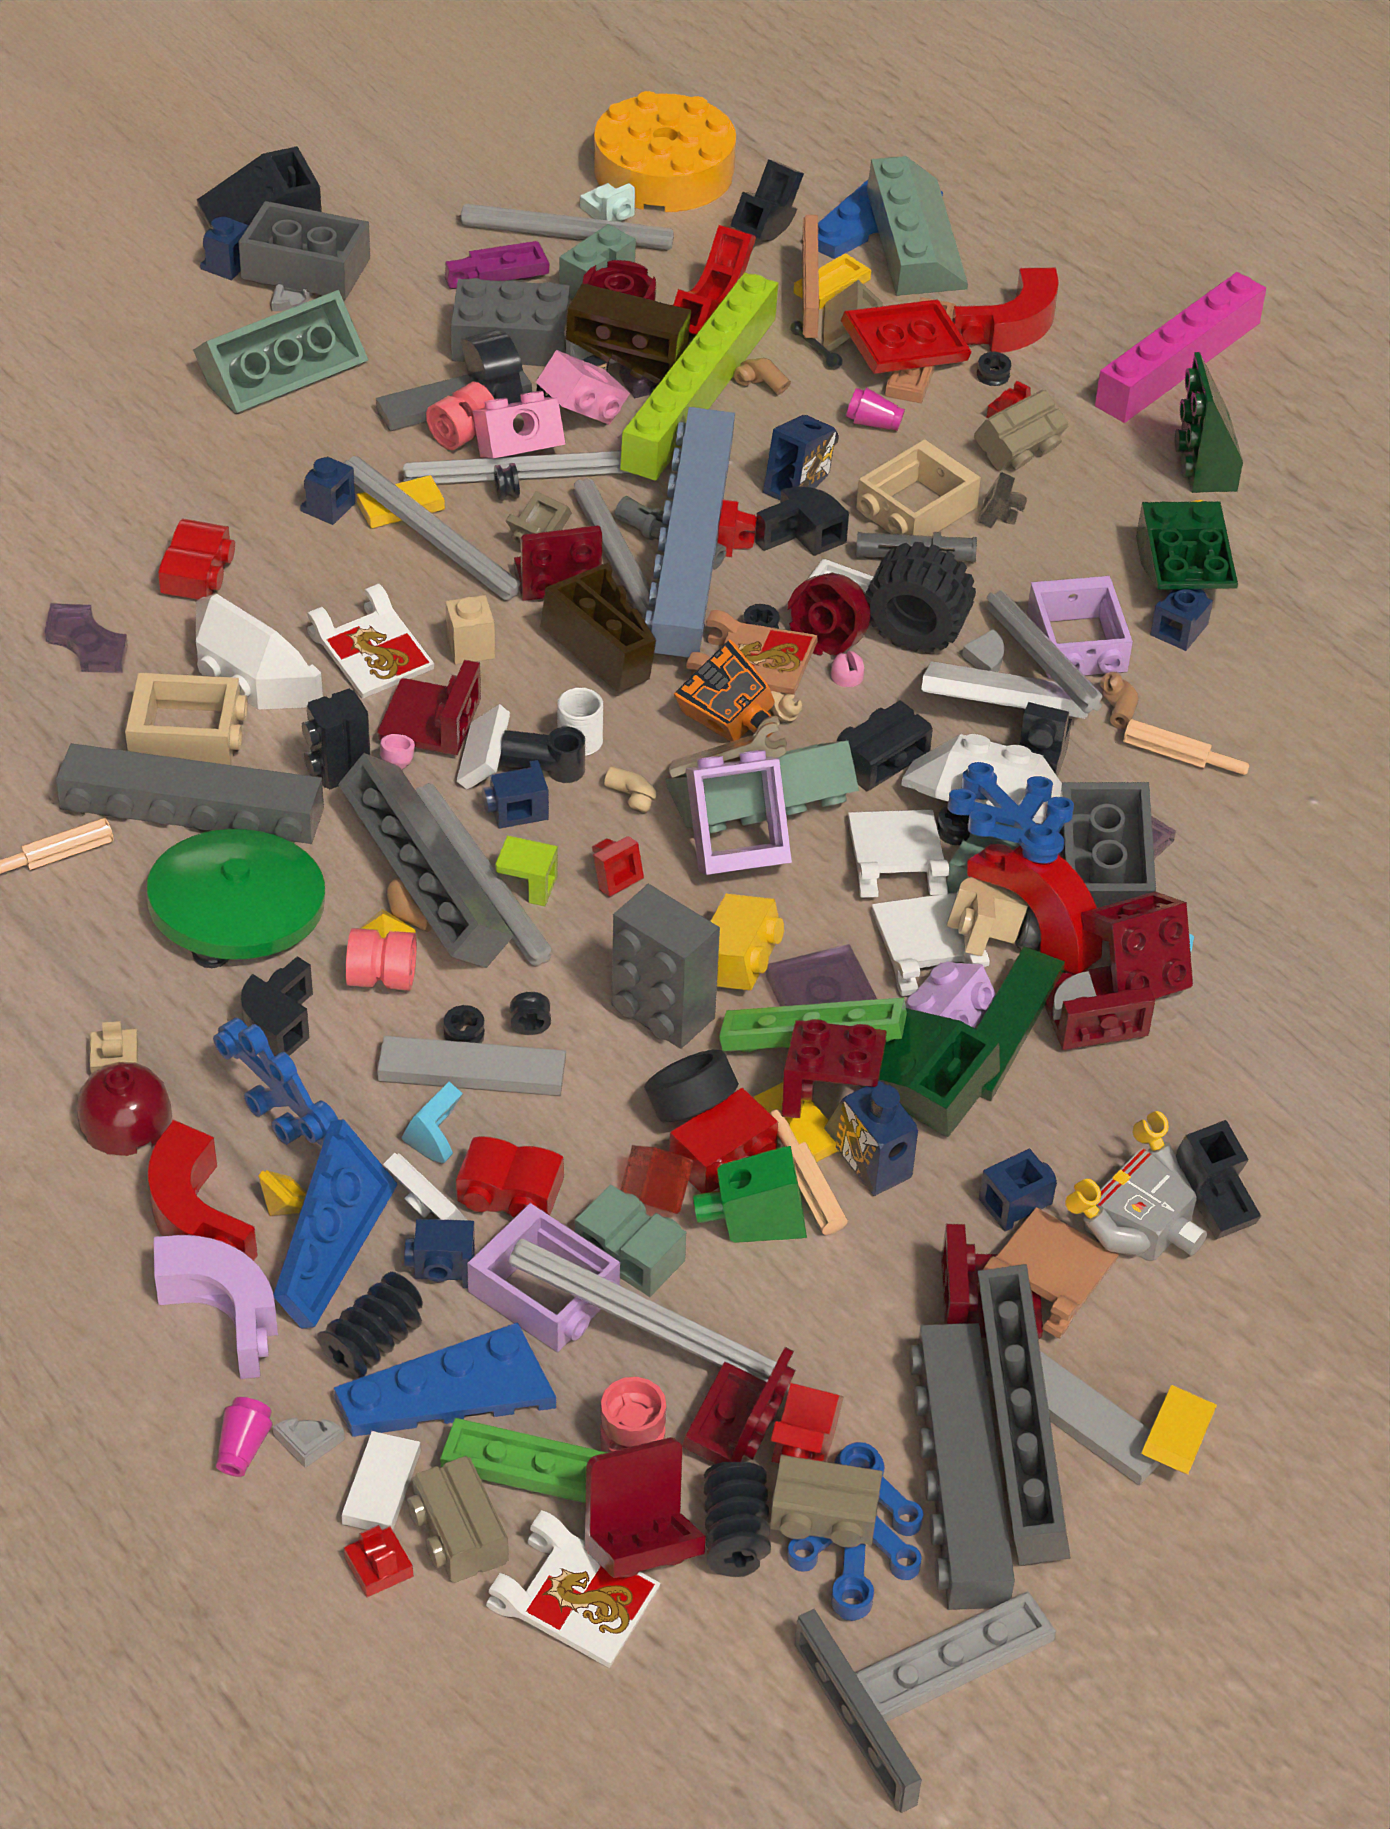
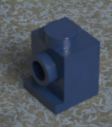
M217 217L211 222L212 228L208 229L204 235L203 248L205 249V259L200 263V268L232 281L241 272L239 241L249 225L228 217Z
M328 456L317 459L313 464V469L307 473L304 480L306 500L300 505L301 512L334 525L355 505L354 468Z
M1173 589L1163 602L1159 601L1155 605L1150 635L1187 651L1209 624L1213 600L1209 599L1202 589ZM1174 620L1183 624V628L1179 630L1169 624Z
M538 760L530 761V768L490 775V787L482 788L485 810L487 813H494L499 829L549 820V789Z
M1029 1148L983 1170L979 1200L1006 1232L1013 1229L1014 1222L1029 1216L1036 1207L1043 1209L1053 1204L1057 1186L1056 1176L1052 1168L1047 1163L1041 1162Z
M416 1219L415 1238H406L405 1267L415 1268V1279H429L436 1282L462 1280L463 1288H468L467 1263L475 1256L474 1220Z

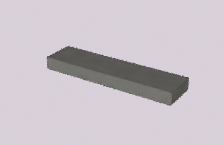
M524 371L519 372L523 393L532 392V383ZM467 374L377 397L376 409L389 431L427 422L426 411L429 406L447 396H452V393L469 383L479 382V380Z
M812 1609L799 1615L795 1646L897 1811L903 1813L917 1806L922 1781L920 1775L816 1610Z

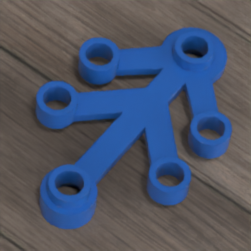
M974 762L963 772L961 789L950 791L948 810L957 815H969L968 830L970 833L977 836H990L1019 843L1023 849V856L1026 859L1037 863H1050L1058 858V853L1064 848V838L1059 834V831L1064 823L1072 820L1074 803L1065 797L1051 798L1053 782L1046 777L1033 776L1027 779L1025 797L1018 806L997 784V775L994 773L993 766L984 762ZM975 799H988L994 806L975 802ZM1048 801L1046 820L1043 824H1036L1032 819L1043 802ZM996 822L1003 823V824H1008V825H1012V826H1015L1016 828H1014V827H1009V826H1005V825L996 824Z
M235 1017L220 1026L218 1033L213 1036L214 1044L219 1053L225 1059L232 1057L235 1059L240 1058L269 1087L264 1088L262 1085H257L244 1093L245 1102L255 1116L260 1117L274 1107L288 1106L299 1117H294L289 1112H286L272 1121L273 1130L279 1140L288 1145L303 1135L310 1143L317 1142L322 1146L330 1126V1121L339 1119L326 1102L322 1100L315 1104L312 1102L289 1055L281 1052L274 1056L266 1035L256 1024L247 1027L241 1019Z
M855 1442L847 1445L839 1452L835 1459V1464L883 1471L879 1502L892 1513L893 1529L903 1536L917 1534L922 1527L923 1510L916 1502L907 1500L883 1477L885 1465L878 1451L870 1444ZM908 1514L916 1520L905 1522L900 1519V1516ZM876 1516L873 1543L890 1558L891 1573L901 1580L915 1578L919 1574L922 1556L920 1551L913 1545L905 1544ZM811 1535L805 1539H792L788 1545L787 1561L797 1571H810L818 1562V1554L832 1544L833 1541L830 1538ZM860 1544L856 1547H845L843 1575L837 1578L833 1584L832 1607L840 1617L848 1621H856L865 1617L871 1611L873 1605L874 1587L871 1581L864 1576L866 1544ZM807 1550L811 1555L803 1558L797 1556L795 1552ZM901 1558H908L912 1560L914 1564L910 1566H903L900 1563H898L897 1560ZM853 1598L858 1600L860 1604H848L844 1600Z

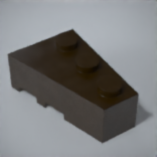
M582 283L568 307L566 340L606 362L613 359L631 369L630 375L639 380L644 376L659 384L688 347L691 310Z
M607 562L546 587L540 627L619 693L650 679L656 639L639 611L630 607L626 600V590L622 585L617 586L612 578L613 569Z

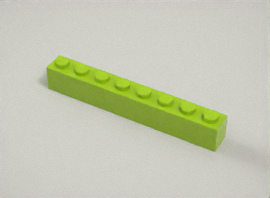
M744 272L622 431L620 470L655 481L658 479L672 460L674 448L681 447L676 445L679 422L686 423L689 407L709 409L734 376L735 369L746 360L775 321L779 282L765 279L761 275Z

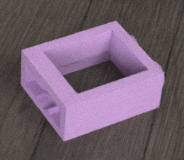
M1110 576L1031 582L1027 608L1028 617L1083 675L1128 672L1133 641ZM1099 617L1107 639L1057 644L1050 621Z
M765 750L739 753L740 761L724 763L723 756L697 759L698 767L686 768L699 872L708 875L792 863L780 762L778 758L766 757ZM761 771L770 844L712 852L703 779Z
M530 1203L467 1263L468 1292L513 1323L518 1322L522 1329L556 1352H559L571 1339L577 1340L584 1334L590 1320L601 1309L575 1297L556 1315L505 1281L517 1270V1268L509 1263L510 1255L516 1243L520 1239H525L621 1286L620 1262Z

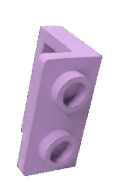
M944 962L933 968L930 976L908 998L905 1005L909 1009L960 1020L975 1029L983 1019L996 993L983 964Z

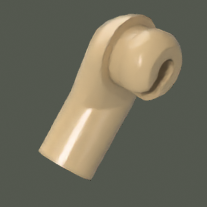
M771 691L775 700L773 707L770 709L772 713L778 716L780 721L790 722L795 720L802 710L801 700L795 703L792 700L795 696L794 694Z
M613 766L608 769L604 785L632 794L628 800L629 806L640 812H648L651 808L652 800L656 799V790L639 774Z

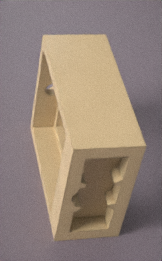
M924 439L859 479L856 509L890 534L932 536L933 532H939L977 508L981 477ZM919 481L941 497L914 513L892 496L914 482Z
M138 673L125 730L128 751L231 765L233 751L240 750L242 744V726L239 725V720L246 721L248 710L247 695H240L239 678ZM158 708L222 711L218 729L154 726Z

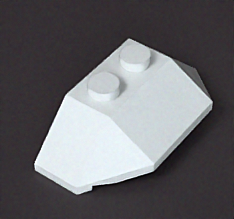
M218 594L202 597L196 601L197 665L199 672L203 676L239 678L240 695H247L248 703L258 710L305 708L309 701L323 697L321 672L313 664L308 666L301 654L277 631Z
M960 734L915 759L904 774L901 783L902 786L907 788H915L923 794L948 801L950 791L961 789L963 772L968 769V766L974 762H984L993 766L994 773L997 775V784L1018 806L1025 797L1027 779L1030 777L1042 776L1050 779L1053 782L1051 798L1061 796L1062 783L1043 755L1032 753L1030 749L1021 745L1005 746L993 743L987 737L978 734H969L967 736ZM975 799V802L994 806L988 799ZM1048 801L1043 802L1032 819L1035 823L1043 824L1046 820Z

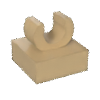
M121 1021L102 1022L103 1031L90 1032L91 1075L108 1064L116 1062L138 1063L137 1029L122 1030Z

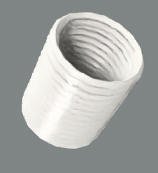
M574 688L561 694L558 699L557 728L573 727L580 730L585 736V756L593 754L603 744V700L593 690Z

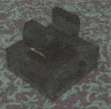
M1000 472L984 497L977 522L989 528L993 527L998 518L1006 524H1015L1018 511L1010 507L1023 512L1027 498L1021 493L1011 492L1015 480L1014 477Z

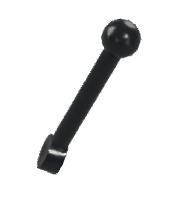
M796 320L791 323V332L794 335L803 337L826 358V363L832 369L841 367L843 359L840 355L828 351L815 338H805L801 321Z

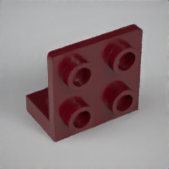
M597 525L522 535L521 556L514 557V572L516 579L520 582L519 590L522 600L543 599L546 587L602 565V530Z
M464 660L458 675L451 676L448 686L407 678L400 679L377 731L378 739L381 740L383 737L391 734H400L411 738L416 748L458 756L481 700L480 662Z
M1154 891L1082 912L1083 930L1102 937V940L1109 942L1113 993L1121 990L1150 987L1156 999L1189 989L1193 986L1187 902Z
M1111 966L1082 971H1089L1096 996L1078 997L1074 1000L1063 1001L1059 1020H1053L1052 1012L1056 991L1066 979L1076 974L1071 972L1062 973L1046 1000L1045 1008L1062 1050L1149 1036L1156 1001L1150 987L1121 990L1113 993Z
M818 1019L808 1021L795 1020L784 1068L782 1117H801L804 1100H813L815 1081L876 1087L881 1071L887 1031L875 1029L866 1024L848 1026L829 1024Z
M946 1224L941 1255L944 1324L979 1323L981 1338H987L981 1293L978 1292L977 1287L979 1283L978 1271L983 1270L991 1257H996L998 1254H975V1244H966L965 1224ZM1032 1291L1038 1338L1041 1339L1043 1334L1041 1296Z

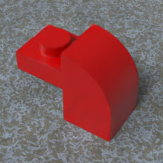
M790 1383L781 1422L775 1421L771 1441L776 1442L771 1462L779 1464L781 1455L826 1462L844 1397Z

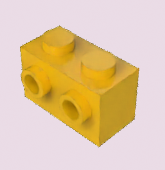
M726 893L710 921L720 927L717 986L751 991L760 973L766 971L769 956L775 945L780 944L782 941L784 922L778 916L775 899Z

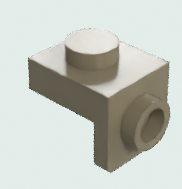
M535 491L520 517L509 514L506 522L513 532L512 538L521 545L522 535L562 530L572 512L567 505Z

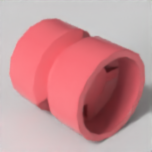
M471 382L452 393V396H447L429 406L426 411V421L433 437L447 450H455L472 440L474 436H477L473 411L484 409V402L494 399L492 394L479 382Z
M351 928L346 955L347 986L372 988L378 980H382L386 988L410 991L413 986L416 967V933L389 931L386 937L382 938L378 930Z
M624 1377L613 1382L604 1391L601 1399L600 1415L601 1451L612 1452L665 1439L666 1399L658 1385L640 1377Z

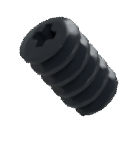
M391 1271L382 1276L380 1283H376L368 1289L367 1295L358 1297L353 1307L342 1311L339 1319L331 1321L325 1331L317 1333L318 1342L322 1350L343 1370H347L358 1378L364 1377L367 1374L365 1362L373 1366L377 1365L381 1361L379 1350L384 1353L392 1352L395 1347L393 1338L403 1341L408 1337L407 1327L417 1329L421 1326L422 1319L418 1312V1309L423 1306L421 1295L415 1285L404 1276Z
M721 1462L714 1464L703 1475L705 1478L704 1494L706 1496L704 1502V1510L706 1512L705 1528L707 1530L706 1547L708 1548L706 1563L711 1570L720 1575L745 1577L754 1573L760 1567L759 1560L764 1559L771 1552V1542L767 1538L770 1535V1524L766 1520L769 1517V1506L765 1503L768 1500V1489L765 1486L767 1483V1471L762 1466L750 1462Z

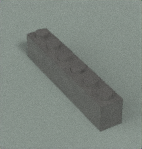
M70 743L56 778L60 809L202 830L248 829L270 833L290 842L306 844L313 843L324 810L321 777Z
M363 753L338 784L450 956L487 968L514 935L401 768L395 764Z
M1027 1264L978 1271L1012 1526L1019 1564L1027 1565L1071 1559Z
M979 1323L920 1325L918 1345H910L909 1362L911 1375H919L920 1386H915L914 1390L916 1416H924L926 1428H920L921 1458L930 1459L931 1470L925 1471L926 1501H935L936 1514L930 1515V1538L932 1545H940L942 1558H936L935 1561L937 1590H946L948 1610L993 1608L1012 1598L1015 1578Z

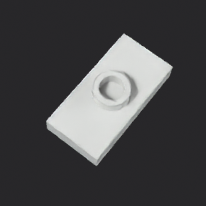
M394 1153L383 1164L410 1192L404 1199L423 1218L431 1212L439 1220H467L457 1207L402 1155Z

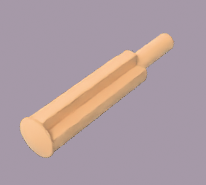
M1134 719L1129 721L1125 729L1124 743L1200 768H1205L1206 763L1245 775L1250 767L1247 762L1211 751V744Z
M104 817L22 845V853L0 860V874L27 865L29 870H33L114 841L111 826Z
M775 1109L771 1111L770 1114L778 1121L777 1134L784 1147L791 1146L800 1192L822 1234L831 1235L840 1231L847 1225L848 1220L807 1143H798L785 1117H782L781 1110Z

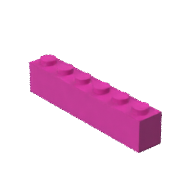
M1239 272L1234 273L1101 369L1095 407L1126 423L1185 379L1186 369L1192 368L1194 352H1200L1205 363H1207L1260 324L1266 287Z

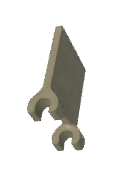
M778 716L765 718L751 736L673 760L669 769L671 777L686 774V768L698 767L697 759L723 756V761L739 757V753L765 750L766 757L778 758L786 753L785 747L787 746L785 737L777 741H772L767 737L769 733L779 731L778 725L780 721Z

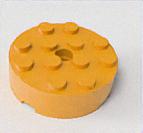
M644 91L636 97L610 105L609 109L597 121L594 131L595 178L600 186L609 183L615 189L630 183L635 187V208L644 210L645 204L665 206V212H679L699 208L721 197L732 184L735 169L736 131L728 116L717 107L709 104L703 97H689L667 93L656 94L651 91Z

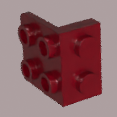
M784 1347L767 1382L724 1361L683 1440L682 1447L714 1464L741 1462L743 1457L753 1461L765 1437V1432L770 1422L774 1420L796 1372L795 1369L788 1366L794 1351Z
M669 1437L596 1455L587 1462L585 1550L613 1578L631 1577L638 1574L639 1571L662 1565H677L685 1559L705 1554L706 1536L680 1513L682 1445L675 1438Z

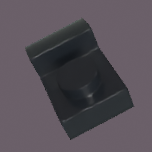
M768 159L756 193L742 192L730 226L754 235L758 239L774 240L788 228L798 208L792 205L804 173L775 160Z
M493 330L462 338L461 344L468 375L478 378L479 383L488 389L494 399L507 398L508 404L521 402L520 395L524 393L519 372L523 371V367L510 336L504 331Z
M811 487L786 488L781 490L779 504L757 512L755 543L763 551H766L797 538L813 556H816L847 543L849 512L833 496L822 490Z
M1028 702L1024 712L1019 745L1027 747L1032 753L1043 755L1056 776H1058L1068 749L1072 719L1069 718L1070 711Z
M297 956L284 968L277 969L271 975L269 981L265 982L252 974L242 988L241 1006L243 1022L247 1027L256 1024L262 1029L274 1056L281 1052H285L290 1056L310 1038L308 1011L301 1004L313 995L311 964Z
M1227 1120L1185 1135L1177 1149L1176 1158L1197 1196L1195 1205L1199 1208L1215 1239L1256 1224L1261 1214L1239 1177L1249 1159Z

